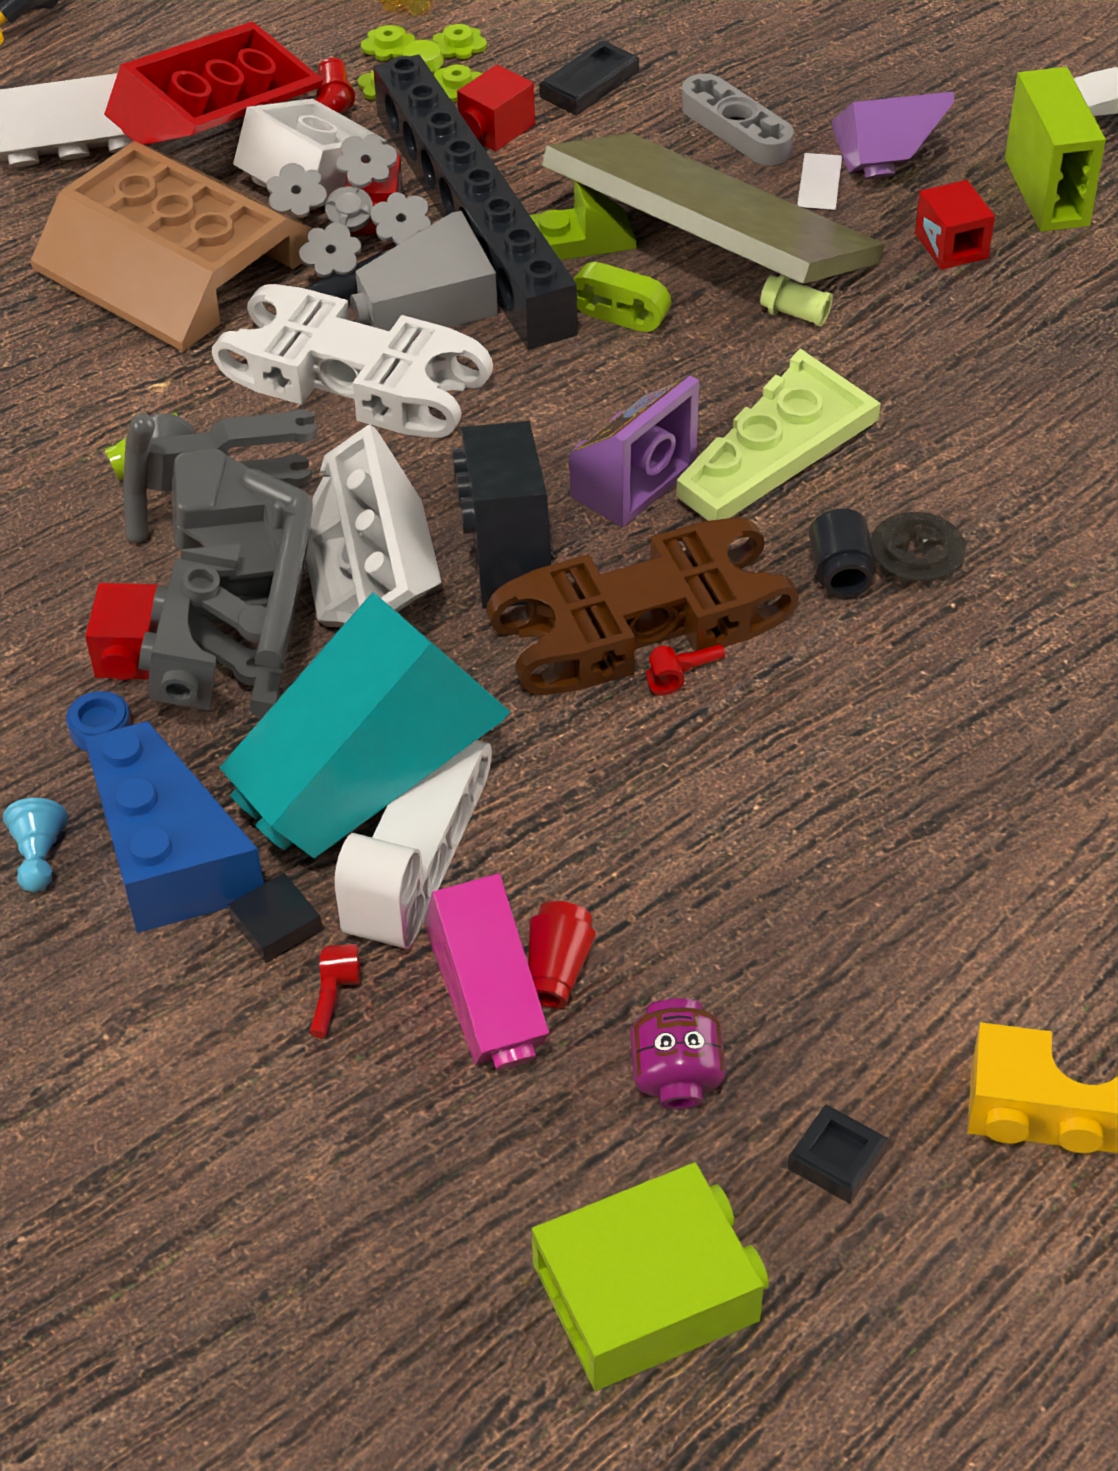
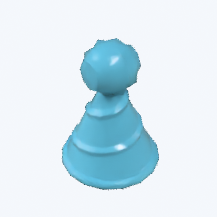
M21 799L10 804L3 812V822L9 829L13 839H15L19 852L26 859L17 868V881L23 890L32 893L45 891L46 887L52 882V869L45 860L52 845L57 841L58 834L68 823V813L62 805L49 799Z

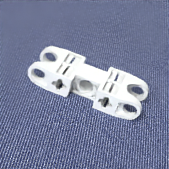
M267 284L259 287L248 301V313L254 323L260 328L250 330L240 328L238 332H224L212 346L214 362L226 377L255 392L303 405L314 388L354 399L357 421L402 434L429 438H442L449 435L461 419L460 405L446 391H464L465 388L475 389L482 387L493 371V362L488 351L478 341L451 328L401 315L392 329L386 331L350 321L348 300L305 288ZM262 302L273 304L276 307V315L267 311ZM227 349L244 356L248 364L236 361L231 357ZM456 356H465L471 359L477 365L479 371L458 363ZM428 406L440 410L445 415L446 420L432 416Z

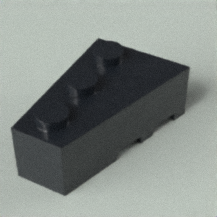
M530 421L461 427L463 448L452 449L454 480L457 485L463 534L472 533L482 609H486L492 594L502 585L535 569L551 565L547 491ZM516 602L510 606L527 605L528 602Z

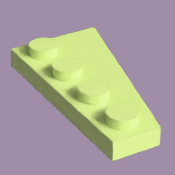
M799 349L790 359L789 369L781 377L775 375L763 387L761 399L751 409L745 407L733 419L731 431L724 438L716 437L677 479L676 497L708 521L730 518L879 420L881 403L802 349Z

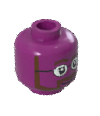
M686 998L654 1002L646 1008V1015L638 1018L632 1026L630 1040L634 1082L642 1092L654 1097H660V1105L668 1109H687L699 1106L703 1103V1094L716 1089L725 1079L726 1070L722 1028L714 1014L702 1010L700 1002Z

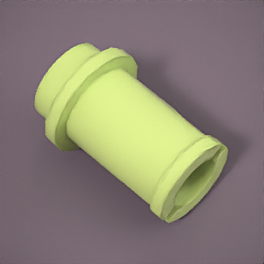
M771 274L763 287L760 304L767 307L771 315H777L778 312H782L813 322L815 325L822 327L830 313L833 294L790 281V278L783 274L779 277Z

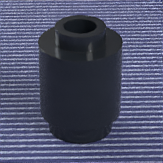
M833 509L818 516L809 528L810 544L818 581L826 588L828 593L835 597L850 598L862 594L871 586L876 572V561L865 517L851 509Z

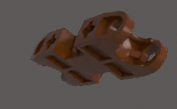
M726 518L704 521L651 536L650 560L603 574L599 573L589 554L535 569L499 587L487 603L486 614L493 629L499 634H518L520 638L538 637L539 643L527 648L516 660L515 671L523 688L528 692L537 695H550L578 691L633 675L635 649L685 635L693 651L718 644L727 647L750 640L783 623L796 608L799 596L792 581L785 575H768L766 571L755 573L741 569L750 565L762 553L765 545L764 537L751 520L746 518ZM749 537L740 547L729 550L730 544L735 540ZM681 541L686 548V550L684 551L679 544V542ZM570 573L574 580L573 583L569 581L566 574ZM782 595L774 604L762 608L758 607L759 604ZM516 602H528L525 607L512 613L501 615L508 606ZM714 627L719 636H715L711 628ZM600 660H602L606 669L602 670L598 663ZM555 663L548 671L541 674H531L541 665Z

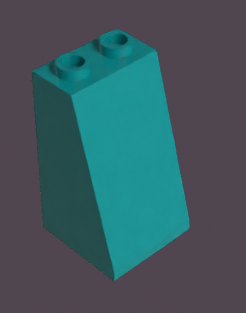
M372 592L219 768L236 786L230 797L248 814L259 820L255 825L268 839L285 851L294 843L307 854L316 858L501 723L511 711L377 594Z

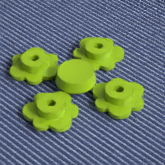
M464 24L447 26L444 28L443 33H437L433 36V41H415V36L409 33L405 34L403 27L384 25L369 31L368 38L361 42V51L368 55H375V58L380 61L389 60L391 57L396 58L420 54L431 72H434L435 78L452 102H457V90L482 73L471 72V69L464 65H450L446 68H440L444 63V58L455 56L458 59H468L472 56V53H480L487 48V41L481 37V31ZM372 70L371 73L363 74L357 80L358 87L363 90L364 98L369 100L376 99L374 72Z

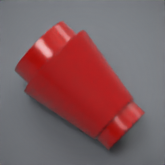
M564 901L545 902L540 906L538 914L529 921L528 966L540 1005L545 1008L557 1009L567 1005L568 996L574 987L596 937V932L591 927L592 915L583 907Z

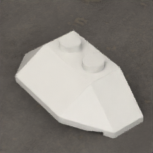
M369 424L324 455L320 469L324 477L312 498L313 512L306 562L317 619L325 627H342L372 592L398 612L442 583L422 500L379 432Z

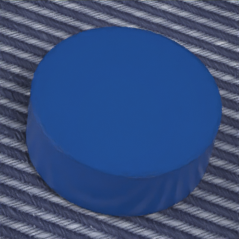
M108 691L91 692L79 697L71 704L66 714L71 740L84 751H87L84 737L132 725L126 701L121 696Z

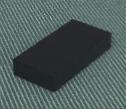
M602 40L539 83L540 98L577 116L639 72V57Z

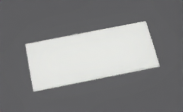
M804 154L797 206L836 210L842 161L841 155Z

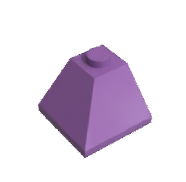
M954 92L859 101L850 104L832 120V130L848 172L864 171L865 179H878L895 175V168L904 164L914 155L954 103Z

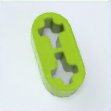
M590 262L585 264L573 279L577 284V309L590 317L636 331L650 332L660 325L671 309V295L666 287L648 276L604 263Z

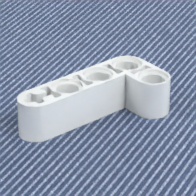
M476 740L388 804L372 838L351 833L347 837L340 851L335 870V892L340 927L343 933L404 949L412 947L424 923L432 892L439 889L484 789L491 764L492 750L489 743Z

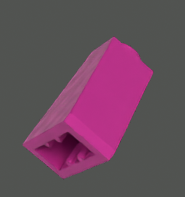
M500 873L433 891L424 919V926L475 1065L493 1060L496 1070H501L535 1059L534 1048L542 1046L549 1035V1030Z

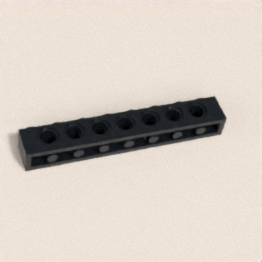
M420 54L399 56L390 62L374 65L377 117L441 216L444 218L450 213L462 211L496 273L497 303L526 348L530 350L578 336L576 282Z

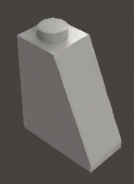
M462 211L450 213L356 270L358 293L350 296L353 316L357 323L386 331L392 329L401 315L448 328L498 316L496 273Z

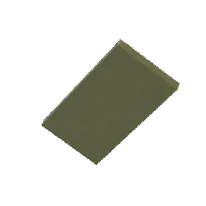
M633 133L546 145L542 166L802 284L879 264L884 243Z

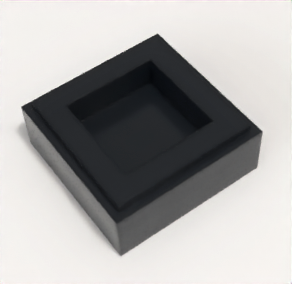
M285 873L228 904L230 919L265 962L322 930L320 915Z
M825 1104L790 1153L787 1169L851 1204L886 1153L889 1138Z

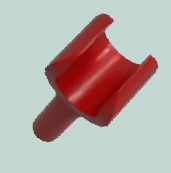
M721 644L694 652H685L677 655L675 650L669 646L661 645L656 647L649 657L651 668L645 673L651 691L656 695L663 696L678 691L685 682L683 672L691 670L693 667L724 659L726 655L725 649Z
M356 944L330 945L321 950L319 956L320 996L309 1030V1034L316 1038L326 1037L334 1005L338 998V985L360 984V958Z

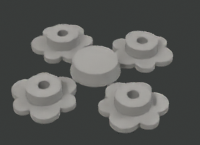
M370 134L364 139L351 136L342 142V155L336 161L337 169L341 173L347 174L348 181L352 186L341 187L333 191L328 198L325 188L320 185V173L316 170H307L305 172L304 168L296 163L286 164L281 168L279 176H274L267 182V189L271 193L269 197L270 208L280 214L291 212L295 217L303 218L309 214L310 208H319L325 204L326 214L332 224L328 225L325 230L321 228L310 230L308 242L299 251L301 262L306 266L315 267V272L320 277H329L333 272L339 275H349L356 269V255L361 251V243L357 238L350 237V232L358 231L366 226L370 216L372 222L377 225L376 232L378 238L383 241L393 239L396 245L401 244L431 225L430 219L427 217L428 203L424 198L410 196L406 199L405 195L396 192L388 197V202H379L373 206L370 196L360 189L368 186L372 180L379 183L386 181L389 178V168L393 167L397 162L396 150L390 145L382 144V140L378 135Z

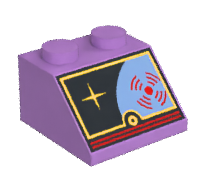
M688 376L643 395L626 410H621L615 414L607 425L588 440L581 441L569 454L570 497L623 528L677 483V479L697 459L699 380Z

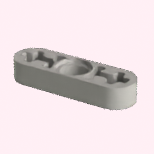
M696 74L688 77L683 82L682 111L688 117L756 163L773 166L785 163L791 158L794 129L787 121L716 75ZM729 118H743L745 120H731Z

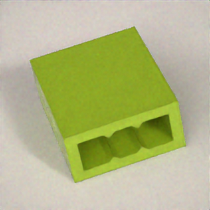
M1068 67L1017 72L1005 160L1040 232L1090 226L1106 139Z
M696 1162L531 1228L533 1265L594 1391L760 1322L763 1290L769 1286L765 1266L752 1245L742 1247L732 1228L734 1226V1215L726 1194L718 1184L709 1187Z

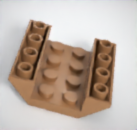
M133 141L59 191L31 258L32 269L184 352L221 324L216 295L217 288L263 254L292 269L296 268L302 263L299 255L300 248L308 242V233L314 228L288 214H280L272 210L270 205L177 158Z

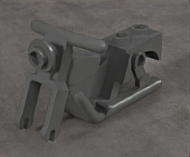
M295 409L284 413L222 418L210 427V432L196 433L190 423L173 414H155L150 416L147 413H139L132 418L125 441L123 497L126 537L132 543L138 544L144 542L148 536L147 489L156 491L172 490L174 545L182 550L181 558H175L169 586L157 585L151 622L159 623L157 633L145 632L142 642L139 669L149 670V700L210 710L216 661L232 670L236 679L241 683L254 685L250 701V711L254 715L264 717L277 702L306 563L313 512L312 499L307 492L297 487L304 486L310 481L312 470L307 469L309 460L298 454L238 462L228 456V450L243 446L311 441L317 435L318 425H311L314 424L315 415L310 411ZM212 622L233 626L245 639L259 642L258 649H247L217 630Z

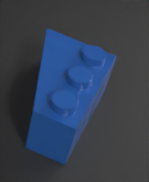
M148 721L84 737L97 791L137 933L227 909L228 904L264 885L258 848Z

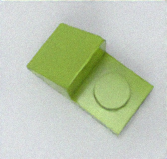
M575 180L573 209L548 210L540 214L530 215L560 260L636 249V238L625 210L601 192Z

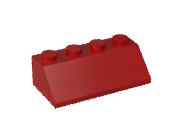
M252 21L120 64L104 115L117 125L128 138L145 145L194 135L245 116L247 107L280 103L321 87L324 79Z

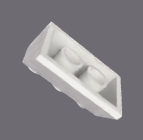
M117 73L0 89V161L8 160L10 167H24L39 163V156L59 153L61 160H72L89 156V149L109 146L110 152L117 153L132 143L134 140L128 138L117 125L104 115Z

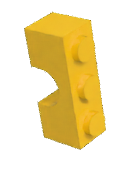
M980 1022L972 1059L967 1134L988 1136L997 1142L1009 1144L1027 1141L1058 1145L1076 1153H1091L1095 1151L1118 1153V1068L1115 1078L1107 1083L1099 1085L1078 1083L1065 1076L1056 1066L1052 1057V1031Z

